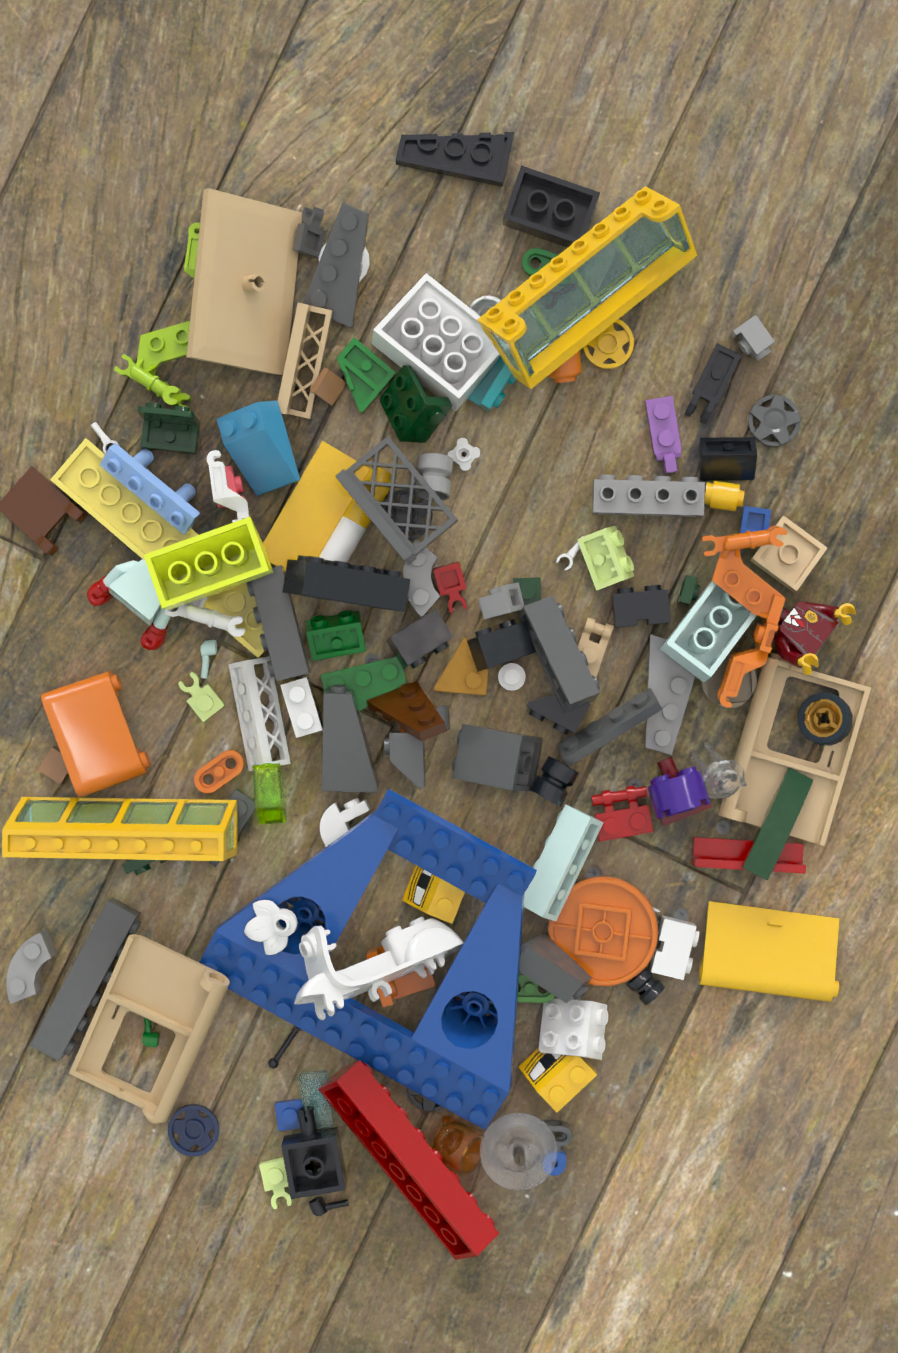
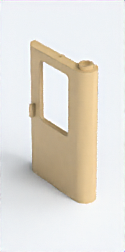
M771 653L770 658H767L766 664L761 667L756 690L753 694L718 815L760 827L765 818L764 815L789 767L813 779V783L789 836L825 846L871 687L812 671L810 675H805L801 668L786 663L780 659L778 654ZM788 677H795L836 689L839 693L838 697L842 698L849 705L853 715L852 728L848 736L837 744L831 746L824 745L820 760L816 763L775 752L767 747L783 688Z
M136 934L129 935L69 1074L143 1108L142 1112L145 1118L151 1123L159 1124L166 1122L230 984L229 979L222 973L146 937ZM129 1011L172 1030L176 1035L150 1092L139 1089L103 1070V1065L124 1017Z

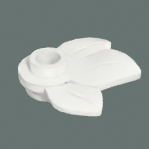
M260 900L253 903V909L257 916L247 923L244 933L251 940L263 941L264 950L267 955L277 954L287 946L288 936L294 933L297 928L296 915L288 909H280L270 900ZM280 919L286 922L285 928L279 924Z

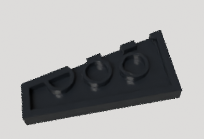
M491 132L479 133V135L452 133V136H438L437 134L401 135L395 162L399 166L503 187L514 132H504V134L491 135Z

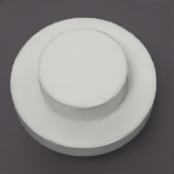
M515 663L504 665L498 674L499 683L507 690L519 689L524 684L526 678L523 668Z

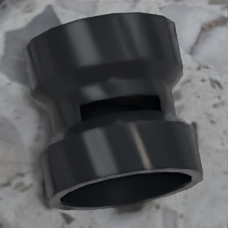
M647 967L626 984L632 991H636L639 994V999L644 1005L651 1003L665 988L659 980H654L652 972Z

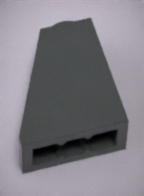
M543 933L523 943L521 946L519 968L521 974L565 1003L575 998L580 1000L587 993L589 988L586 985L592 977L550 939L547 934Z

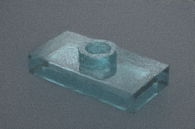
M327 1070L299 1074L302 1104L305 1107V1113L307 1106H314L317 1128L332 1127L334 1125L332 1107L318 1090L328 1080Z

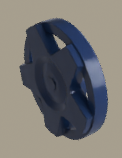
M189 1104L178 1109L170 1119L168 1137L172 1146L181 1154L200 1156L210 1151L217 1142L220 1130L219 1122L215 1114L207 1107ZM199 1111L204 1112L208 1116L201 1117ZM185 1112L184 1119H176L181 1113ZM214 1128V1137L212 1140L208 1132ZM173 1132L181 1136L179 1144L175 1140ZM194 1145H198L200 1148H202L201 1150L197 1151L190 1150Z

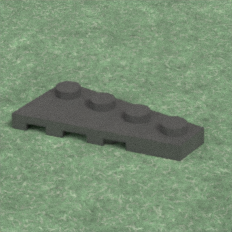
M343 202L303 304L333 310L332 320L353 328L370 213Z

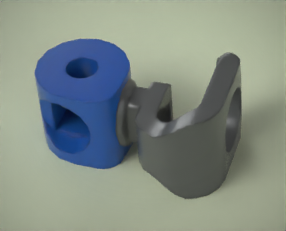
M546 1119L541 1124L542 1131L563 1132L560 1137L550 1138L551 1147L546 1148L541 1156L544 1171L548 1175L556 1176L565 1169L566 1153L562 1147L569 1145L573 1135L571 1127L566 1121Z

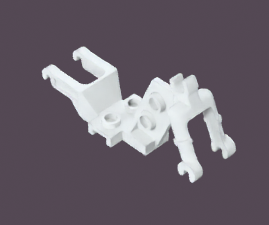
M214 450L207 455L213 501L237 512L238 519L232 520L234 523L249 517L248 503L245 498L228 488L225 465L223 462H214L216 458L219 459L221 457V453ZM208 596L179 606L175 612L165 610L164 612L168 616H181L206 624L210 628L213 626L226 630L235 637H240L245 633L244 628L236 627V624L243 622V617H231L218 613L217 610L212 611L203 608Z

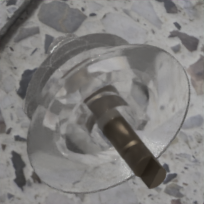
M510 1113L499 1117L487 1128L481 1140L480 1158L485 1172L495 1183L511 1190H527L541 1184L553 1171L557 1160V1144L551 1129L538 1117L527 1113Z

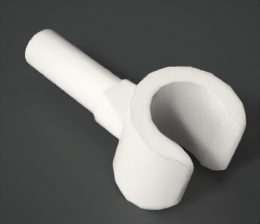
M97 422L91 425L104 444L103 452L105 454L109 443L119 445L117 441L109 439Z
M577 542L567 553L561 554L557 558L556 563L562 557H567L570 560V564L565 570L570 569L573 565V558L581 549L579 543Z

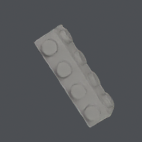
M599 475V479L593 480L592 514L704 516L705 482H698V477H682L681 482L671 481L669 476H654V481H643V476L628 475L626 480H615L616 475Z

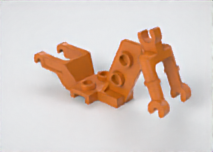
M774 525L770 526L767 530L754 532L748 530L746 533L719 537L712 535L702 537V541L711 540L714 542L713 550L703 551L705 556H712L720 552L712 581L751 613L763 617L762 623L756 624L752 636L756 647L730 653L721 685L717 691L720 703L727 708L732 707L728 696L736 697L738 695L743 676L747 672L766 664L768 654L771 653V644L775 631L778 630L779 618L786 599L743 564L740 549H755V547L765 545L782 547L784 543L778 540L776 536L778 534L786 535L787 530L780 526Z

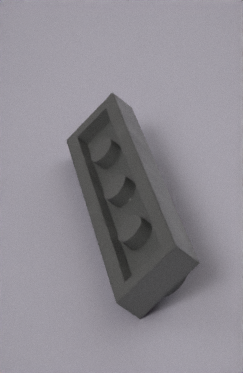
M651 688L638 693L630 701L612 709L604 717L591 722L586 728L574 735L568 736L563 742L558 744L557 746L563 760L568 767L661 711L662 707Z

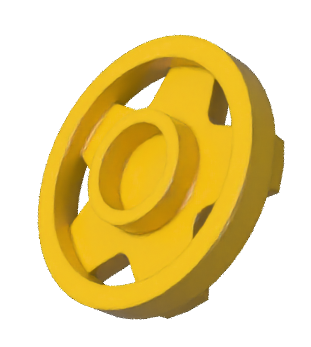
M618 319L614 323L621 326L624 330L616 331L612 324L587 344L594 348L593 356L589 353L587 345L583 347L586 358L596 367L614 369L623 365L631 356L634 348V337L628 325L622 320ZM629 342V349L627 354H625L622 346ZM608 358L616 362L613 364H604V362Z

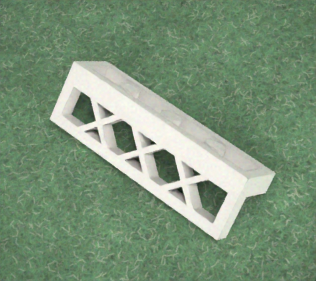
M270 656L228 664L249 771L291 764L275 679L270 677L267 667V661L271 660ZM256 664L263 665L264 676L262 680L255 675L254 665ZM262 691L269 696L267 707L261 704L260 701ZM267 718L274 722L272 734L265 727ZM273 744L279 749L281 760L272 761L270 749Z

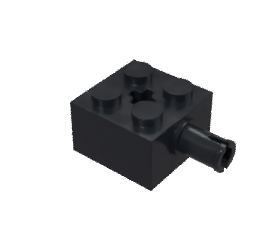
M307 1106L306 1113L305 1107L297 1109L301 1133L284 1136L281 1145L291 1199L344 1191L346 1189L347 1176L338 1127L319 1130L316 1125L314 1106ZM310 1160H316L319 1165L314 1166V1163Z

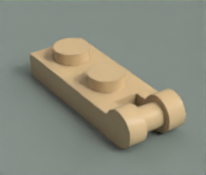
M588 617L578 643L579 651H583L586 655L587 667L591 676L597 677L614 626L607 623L605 625L596 623V619ZM591 633L601 636L599 644L589 640Z

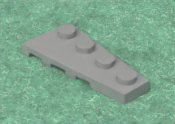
M650 634L647 689H652L662 710L646 719L645 747L672 755L695 676L660 650L667 639Z

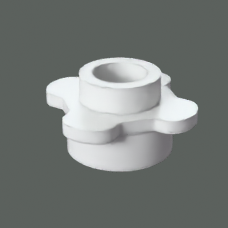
M460 438L457 440V446L454 450L448 452V456L460 465L461 470L467 471L471 468V463L474 459L480 456V450L478 447H472L468 444L466 438ZM466 452L467 455L462 457L461 453Z

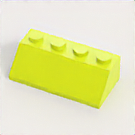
M251 517L143 555L161 608L165 610L177 608L273 573L265 547Z

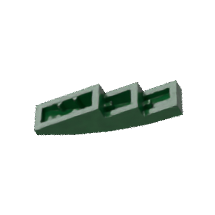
M788 767L764 815L765 818L753 840L754 843L742 868L766 880L769 879L801 811L813 779Z

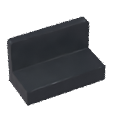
M755 437L700 438L701 464L699 476L701 481L755 479L758 455Z

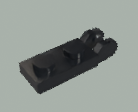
M718 343L715 345L692 392L693 397L685 411V415L690 417L697 407L696 404L699 398L709 402L700 417V422L706 424L714 406L718 405L741 358L740 354Z

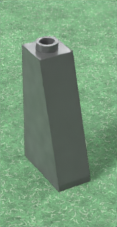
M330 685V688L325 689L323 696L322 791L377 793L378 777L353 689H347L346 685Z

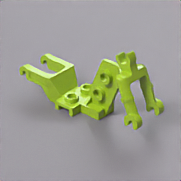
M198 222L191 224L189 227L184 271L193 279L195 278L199 239L197 231L200 229V223ZM190 321L141 335L137 363L126 354H123L121 357L128 361V368L121 370L115 366L114 370L120 375L130 377L142 384L148 391H153L157 394L156 396L162 397L168 405L185 406L183 402L191 401L192 397L186 393H181V390L176 386H169L166 381H161L158 376H155V373L161 363L187 356Z

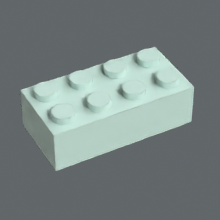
M711 580L660 650L702 682H705L712 677L757 615L751 613Z

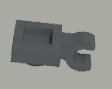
M304 207L302 212L304 223L298 224L293 251L311 258H319L326 231L320 229L324 210L313 207V210Z

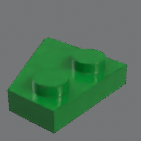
M355 337L337 357L359 412L363 414L395 377L396 372Z

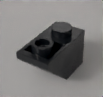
M552 694L528 701L526 707L531 709L529 715L542 722L545 717L555 722L553 728L567 735L569 730L573 733L577 731L591 704H586L564 713L556 695Z

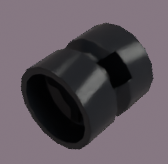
M548 756L541 768L543 775L536 777L530 790L561 807L568 795L566 788L573 786L579 772Z

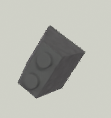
M462 724V728L457 735L458 750L452 762V778L511 791L533 792L530 790V787L536 779L543 738Z

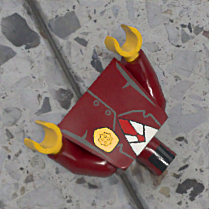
M799 601L790 611L783 607L778 622L779 627L775 631L773 638L780 659L801 668L805 675H810L812 673L810 665L819 667L818 658L815 654L839 623L836 620L840 618L843 624H851V616L846 614L855 615V607L849 603L838 607Z

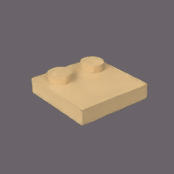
M783 515L776 523V526L787 530V534H778L776 538L782 541L784 545L782 547L774 545L760 546L750 561L795 593L822 557L827 547Z

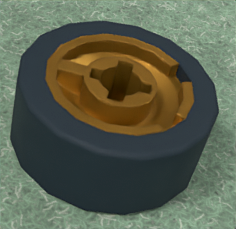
M819 692L809 696L802 703L798 711V725L801 733L808 740L819 745L831 746L841 742L848 736L852 728L853 715L849 705L842 698L831 693ZM828 714L831 722L829 724L821 723L822 715Z

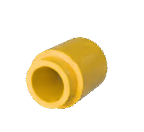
M714 481V483L707 482L704 504L710 505V508L736 512L737 506L742 507L745 491L740 490V484Z

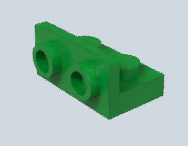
M345 610L337 615L327 617L318 615L306 621V634L312 661L366 652L359 611Z

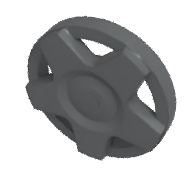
M765 396L754 404L749 413V430L752 436L763 445L770 447L782 446L791 441L799 430L800 414L798 408L790 399L784 396ZM772 400L769 407L759 406L766 401ZM784 403L789 405L793 411H786ZM753 417L760 423L756 430L753 425ZM795 424L794 430L789 436L787 428ZM772 435L777 442H770L765 440V438Z

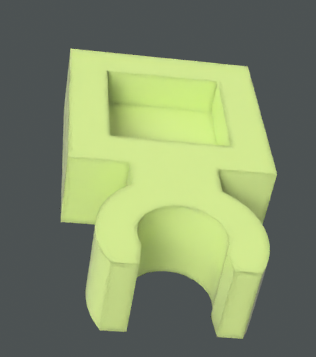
M191 672L190 676L194 680V684L191 687H187L183 681H180L178 684L181 690L190 692L192 697L187 700V703L202 722H205L226 705L209 684L202 688L199 676Z
M284 1158L260 1162L259 1167L265 1192L273 1190L271 1198L273 1209L278 1208V1197L286 1198L287 1205L291 1206L293 1199H291L290 1192L286 1189L288 1181Z

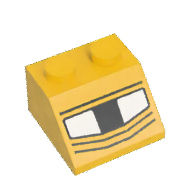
M416 865L402 901L428 915L453 924L465 892Z
M539 1047L518 1066L535 1090L556 1113L597 1076L596 1069L586 1058L542 1053L539 1051Z

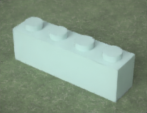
M566 804L557 816V823L551 835L545 841V847L540 858L533 866L537 872L524 894L525 908L553 921H557L604 823Z

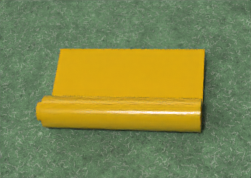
M709 901L704 954L699 968V984L831 1002L833 997L838 996L839 981H835L839 918Z

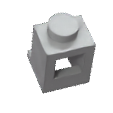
M756 315L730 334L732 339L739 338L738 345L745 355L750 354L757 361H760L772 352L769 347L775 342Z
M519 582L488 590V596L479 598V608L483 613L484 619L520 611L525 606Z

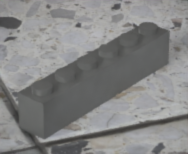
M113 897L106 902L32 1040L31 1047L57 1061H60L65 1055L70 1056L77 1043L73 1039L77 1031L82 1033L90 1019L86 1016L90 1007L95 1008L103 995L99 990L103 983L108 984L114 970L112 966L116 959H119L129 934H135L141 924V921L138 920L141 912Z

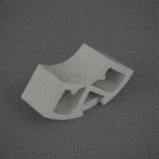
M417 539L413 543L414 547L420 544ZM427 548L415 556L416 559L409 565L404 562L403 578L410 579L408 599L413 608L422 617L440 599V595L434 589L431 579L432 569L438 558Z
M48 929L28 939L13 956L8 968L6 981L10 1004L35 995L43 989L41 982L43 967L50 958L57 954Z

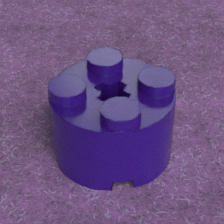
M696 766L679 771V773H676L677 777L672 779L667 774L650 781L651 786L647 788L657 819L664 817L663 812L669 817L696 809L698 806H702L701 801L704 806L711 804L702 772L697 771Z

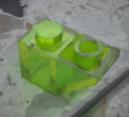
M280 763L252 765L255 808L259 824L286 823L287 796Z

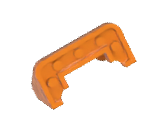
M112 671L74 682L41 695L45 712L71 782L80 798L149 773L148 767L151 766L146 751L141 752L135 746L118 700L119 690L122 689V685L118 675H113Z

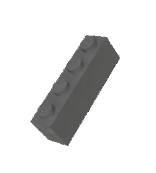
M281 565L273 567V573L246 582L250 597L255 596L257 607L253 608L257 624L262 623L264 634H260L262 647L264 650L269 651L271 658L270 661H267L270 677L275 676L276 681L311 673L291 594L282 593L285 569Z
M552 595L523 606L518 617L521 622L526 621L536 655L563 712L566 713L594 702L600 693L598 680L594 675L591 676L587 667L586 655L583 651H579L575 632L571 627H568L561 604L556 603Z

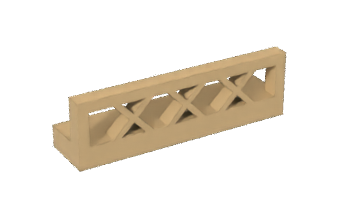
M303 303L297 304L278 397V404L282 414L311 419L316 395L311 391L308 395L305 389L310 386L312 387L321 372L333 310ZM310 312L326 315L324 326L315 332L308 323ZM308 329L311 335L305 338ZM322 332L321 340L319 341L316 335ZM314 338L319 346L318 354L308 359L303 351V346L305 342ZM302 356L306 362L300 365V360ZM317 359L314 369L311 362ZM308 364L313 372V379L305 386H302L297 378L298 370ZM297 383L300 389L294 392ZM300 392H303L308 400L306 412L291 409L293 397Z

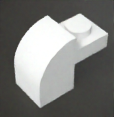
M357 797L343 804L345 808L343 811H341L336 801L324 812L320 821V834L326 847L350 830L347 821L371 809L366 799L359 801Z

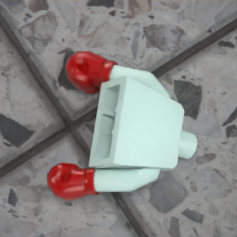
M145 559L139 562L133 560L116 565L107 576L102 577L90 586L87 592L88 601L93 606H100L109 602L113 597L118 599L150 626L141 636L140 642L142 647L147 650H157L165 642L167 624L171 616L164 613L165 609L161 608Z

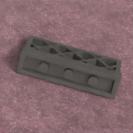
M389 436L346 471L343 469L335 476L407 565L416 559L415 556L458 522V519ZM389 446L394 452L393 464L378 463L379 453ZM398 458L403 462L404 465L398 464ZM363 466L373 467L372 482L360 481L354 473ZM378 467L393 468L391 483L376 482ZM397 469L409 470L412 473L411 485L395 484ZM415 478L422 486L415 485ZM365 486H371V493ZM375 487L391 488L389 502L376 501L374 498ZM395 488L410 489L409 504L393 503ZM414 490L427 491L429 494L428 506L413 505ZM433 500L437 503L439 507L432 506ZM381 506L388 507V514ZM393 507L408 509L406 523H395L392 520ZM412 509L427 510L426 525L411 524ZM431 511H443L449 520L442 526H430ZM399 527L406 528L405 534L400 530ZM410 528L425 529L424 540L414 547L409 541ZM429 530H436L429 536Z

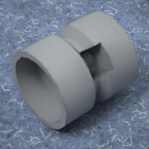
M439 453L419 455L417 461L419 474L441 500L449 499L451 495V481L448 478L453 471V458ZM416 479L415 485L422 486ZM415 490V496L429 500L427 491Z

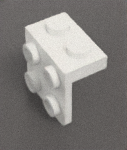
M553 998L551 1001L543 1003L539 1051L542 1053L602 1060V1053L606 1046L604 1034L605 1025L608 1022L607 1005L586 1000H571L565 1003L559 998Z

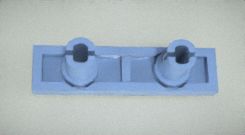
M116 443L110 446L100 466L183 535L189 532L200 515V512L188 503L196 495L195 488L186 483L174 492L146 469L154 460L152 452L148 449H142L132 457Z

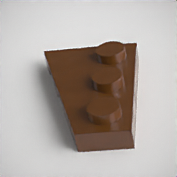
M417 681L404 684L400 688L366 700L369 710L374 713L376 711L382 713L385 720L389 722L395 721L400 724V728L420 741L447 731L444 720Z

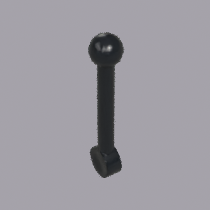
M294 1025V1029L275 1057L268 1061L270 1068L275 1069L278 1067L279 1059L298 1031L302 1029Z

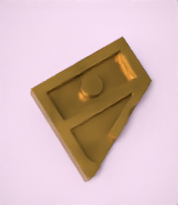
M470 639L462 640L435 684L434 691L486 695L488 669L477 672L467 642Z

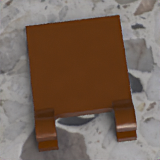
M33 466L28 469L0 501V511L30 537L39 548L51 556L54 555L59 547L48 539L47 535L61 519L68 514L75 521L82 523L88 516Z

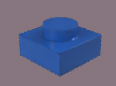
M743 506L739 533H746L748 530L750 532L767 530L772 510Z
M303 1098L275 1102L278 1131L300 1128L296 1110L304 1107Z

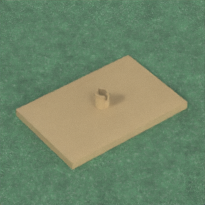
M210 188L203 190L186 358L280 377L283 376L289 348L298 252L293 251L298 224L302 223V212Z

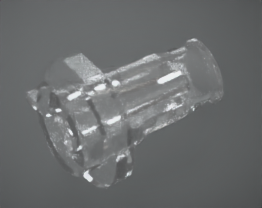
M704 742L702 744L709 757L714 761L709 767L706 766L694 750L691 751L690 761L697 766L698 771L702 772L707 792L711 799L730 797L740 787H746L744 770L740 764L734 760H725L715 751L711 743Z

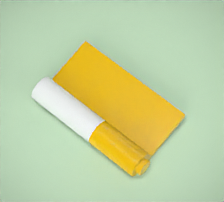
M321 442L263 542L270 563L275 566L282 565L286 571L287 560H297L298 555L319 557L330 561H349L371 520L335 476L343 469L346 471L357 462L356 460L326 442ZM363 466L354 473L360 481L372 482L373 469ZM378 467L376 482L391 483L390 477L392 474ZM365 486L371 493V486ZM375 487L374 498L376 501L383 502L390 488Z

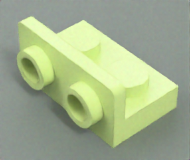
M615 525L577 539L596 591L634 577L633 562L626 555L623 547V535L617 530Z

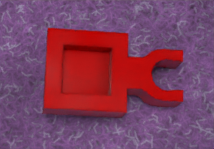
M459 561L433 568L440 596L447 594L449 596L447 600L449 612H454L452 603L456 600L462 602L463 609H467L466 602L459 593V591L467 589Z

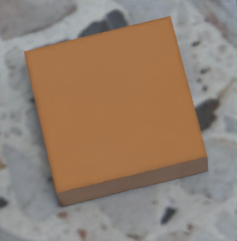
M324 367L310 388V391L327 404L333 406L347 383Z
M51 747L39 766L38 771L61 785L69 773L60 750Z

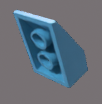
M278 400L256 402L216 419L225 448L256 496L300 481Z

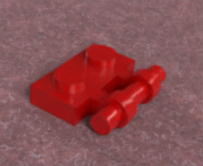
M632 785L627 786L625 790L614 792L604 790L601 791L602 794L591 796L593 806L604 805L605 812L594 814L596 819L604 822L598 833L600 842L654 832L649 805L638 806L637 798L647 797L645 786L635 788ZM628 800L629 808L613 810L612 803Z

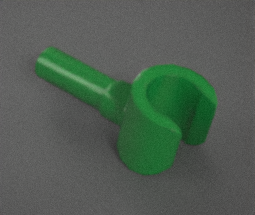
M144 1018L145 1027L142 1043L147 1047L155 1048L159 1044L160 1033L151 1032V1020Z

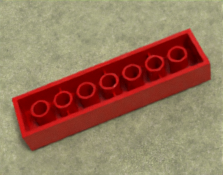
M358 1060L340 1068L318 1090L452 1257L458 1260L478 1256L499 1234L494 1227L493 1219L480 1210L477 1206L476 1198L464 1190L460 1185L459 1177L453 1171L447 1169L443 1164L442 1156L435 1149H431L425 1141L426 1138L423 1132L410 1123L406 1111L394 1103L390 1098L389 1090L384 1085L378 1083L373 1077L372 1069L366 1063Z

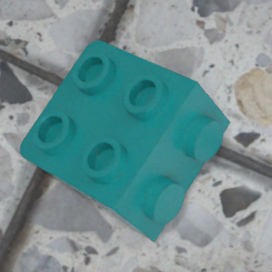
M501 356L474 392L467 398L489 413L493 407L498 409L506 397L503 391L508 383L513 385L516 381Z

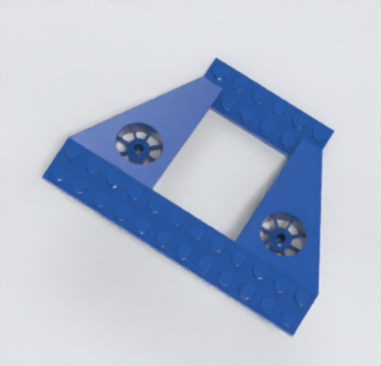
M388 789L375 812L221 923L215 930L199 963L225 975L230 981L227 989L356 1060H361L362 1063H366L376 1071L486 1130L512 1086L524 894L537 870ZM387 849L485 903L414 1032L352 998L345 999L344 1006L341 1009L334 1003L335 1013L332 1017L323 1009L326 1016L324 1020H320L317 1017L314 1003L294 1004L297 993L309 980L304 957L299 949L302 936L307 934L314 926H322L324 930H330V934L326 936L327 945L337 942ZM257 901H273L280 909H288L296 915L297 928L294 933L288 936L287 946L277 954L267 955L264 950L263 941L251 940L244 933L247 923L257 916L253 909V903ZM287 902L293 905V907L289 908ZM280 919L279 924L285 928L286 922ZM317 919H319L320 921H322V922H324V923L318 924ZM455 996H459L463 999L457 1000Z

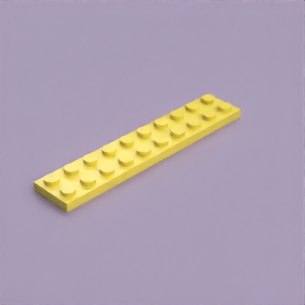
M86 438L50 479L142 559H144L143 555L199 535L192 528L183 535L102 468L100 463L105 454ZM247 583L208 596L203 608L212 611L217 610L218 613L231 617L241 616L244 618L242 623L236 624L237 628L245 629L244 635L233 637L257 658H260L266 651L263 649L260 634H264L262 623L257 624L253 608L257 607L255 596L250 597Z

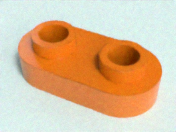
M236 750L222 752L197 770L194 776L196 788L203 793H212L243 771L245 767L244 757ZM229 758H233L236 761L234 768L227 766ZM206 774L213 776L214 781L212 784L205 782L204 777Z

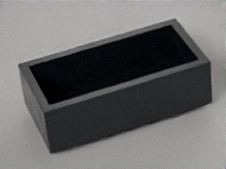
M298 555L297 560H287L282 593L405 612L410 579L402 578L399 571L376 569V567L353 565L348 562L330 561L319 557Z

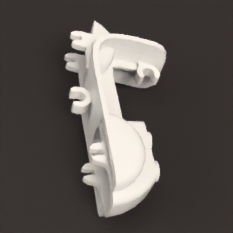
M420 917L411 921L408 928L402 930L401 926H398L385 933L387 937L381 941L385 953L346 969L335 971L329 952L336 947V943L327 945L326 936L330 934V930H324L322 926H314L307 934L302 936L301 943L299 944L309 980L297 993L294 1004L314 1003L317 1017L320 1020H324L326 1016L323 1009L332 1017L335 1013L334 1003L341 1009L344 1006L345 999L352 998L366 991H369L370 999L375 1002L379 999L377 988L381 989L385 997L392 993V989L388 984L390 981L414 971L420 977L425 978L427 975L424 967L427 968L430 975L434 974V971L437 969L436 962L440 968L443 967L445 963L444 958L460 950L464 942L456 932L444 923L433 918L425 920L424 917Z

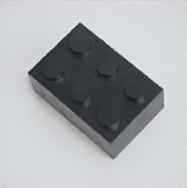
M521 165L503 217V226L568 248L574 241L587 233L600 192Z

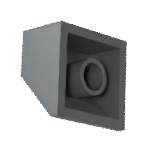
M391 731L389 737L384 738L385 755H390V762L418 788H425L424 740L420 741L407 732Z

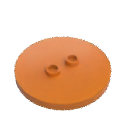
M595 876L583 879L573 885L557 921L549 920L548 936L592 977L588 984L614 986L633 979L648 965L657 946L658 922L651 903L638 888L619 878Z

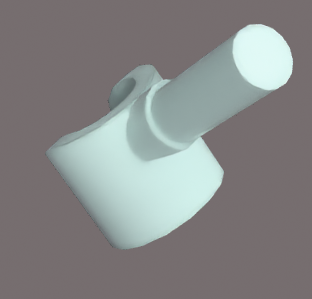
M216 640L204 641L201 645L200 651L203 660L201 678L207 679L209 656L218 654Z

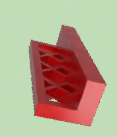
M693 837L691 864L694 867L746 870L742 868V865L754 842L753 840ZM786 842L772 872L806 874V865L803 864L804 844Z

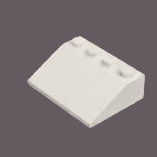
M427 273L373 330L371 344L401 368L404 365L411 366L419 383L437 397L449 398L454 411H457L474 392L500 358L499 353L477 321L481 316ZM499 338V340L505 347L504 349H507L508 344L504 340Z

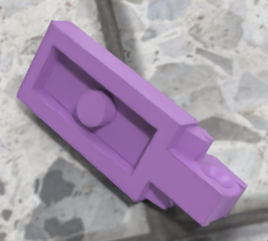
M673 396L645 400L653 455L656 456V461L663 460L665 474L676 473V458L681 457L682 449Z

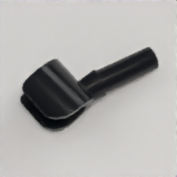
M322 1197L309 1201V1206L315 1216H321L331 1209L349 1206L348 1199L326 1204Z

